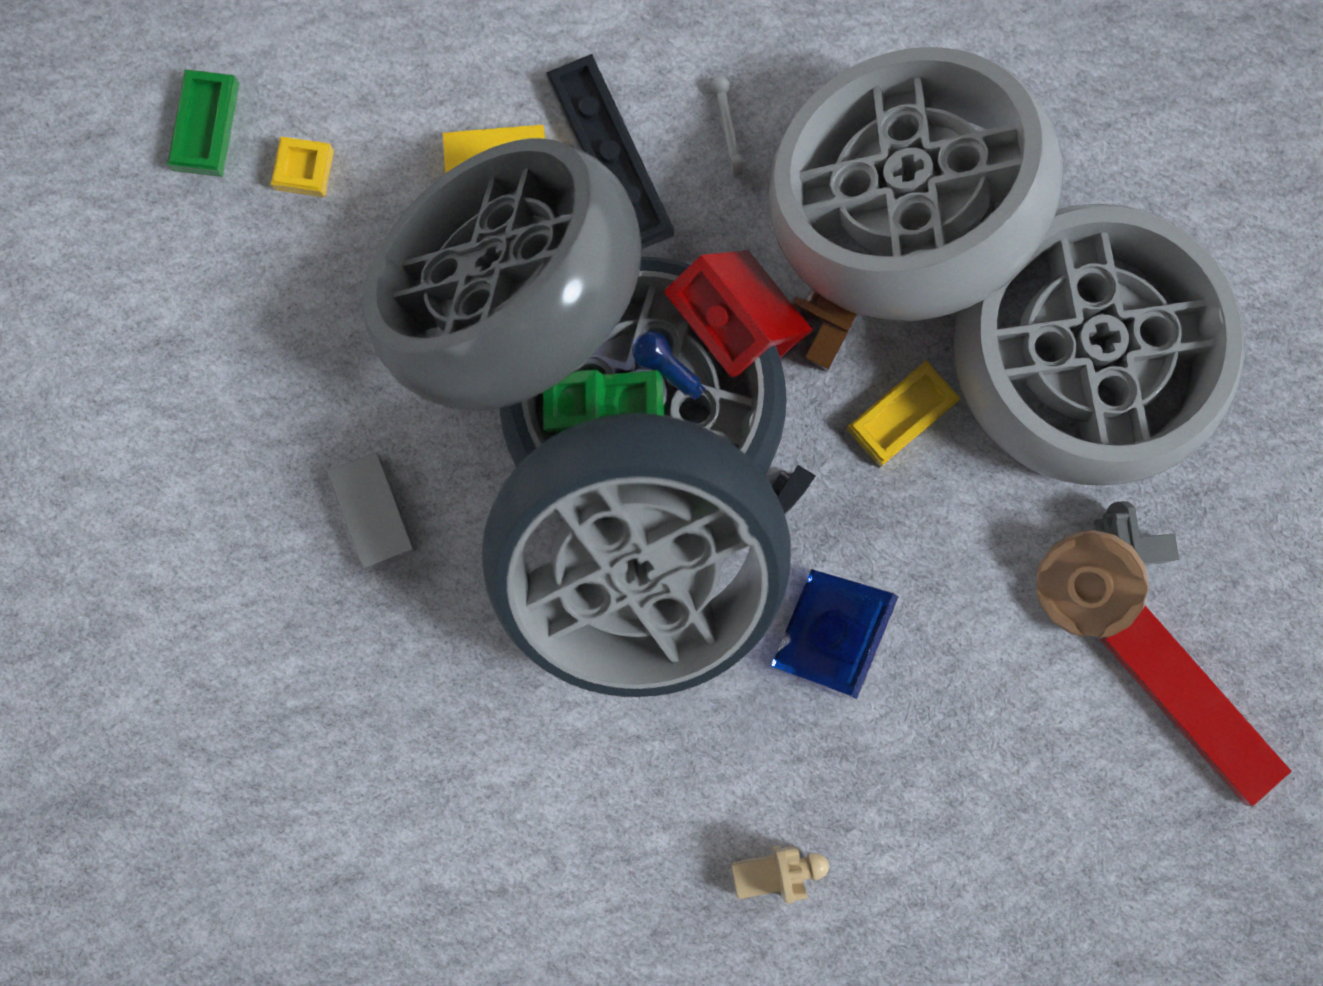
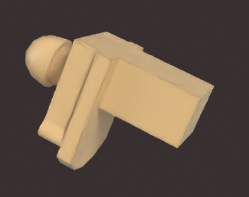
M780 845L772 846L773 855L731 863L738 899L780 892L786 904L808 899L803 880H820L829 871V862L823 855L809 853L807 857L799 858V850L793 845L781 847Z

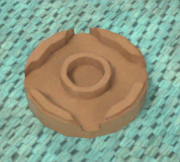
M1096 530L1071 533L1052 545L1039 563L1037 571L1038 589L1036 591L1039 604L1052 622L1070 634L1081 637L1084 635L1098 636L1097 638L1113 636L1130 627L1145 606L1149 589L1145 564L1132 546L1113 534Z

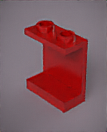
M749 250L701 255L663 291L731 377L742 373L771 346L776 345L779 356L782 358L813 330Z

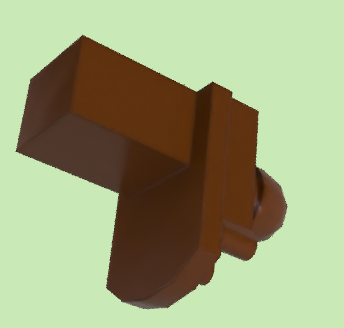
M812 290L809 291L805 300L794 297L791 303L799 312L823 324L805 360L828 371L858 314L835 305Z

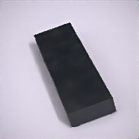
M593 54L546 72L547 81L578 148L597 158L619 179L625 188L636 212L641 235V250L673 237L674 227Z

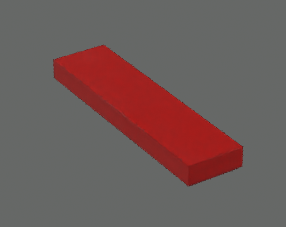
M1146 605L1130 627L1113 636L1100 639L1245 806L1253 807L1292 772Z

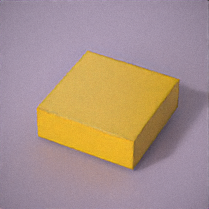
M280 136L271 179V185L274 190L325 198L334 154L331 144Z

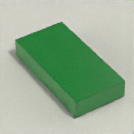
M184 70L167 162L172 171L223 177L240 84L235 75Z

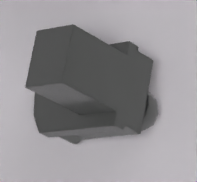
M1129 501L1113 502L1108 506L1102 519L1094 520L1096 531L1116 535L1135 549L1145 565L1179 560L1175 533L1140 537L1136 509Z

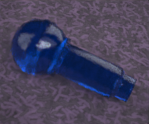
M647 331L638 336L632 346V355L636 364L646 369L657 370L685 396L689 395L696 401L706 388L700 383V379L671 354L672 350L666 337L654 331Z

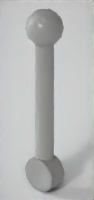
M716 76L710 83V89L717 96L729 153L732 176L742 175V160L738 152L726 94L730 84L724 76Z

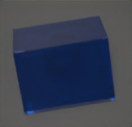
M811 569L771 667L844 699H857L899 596L889 591Z

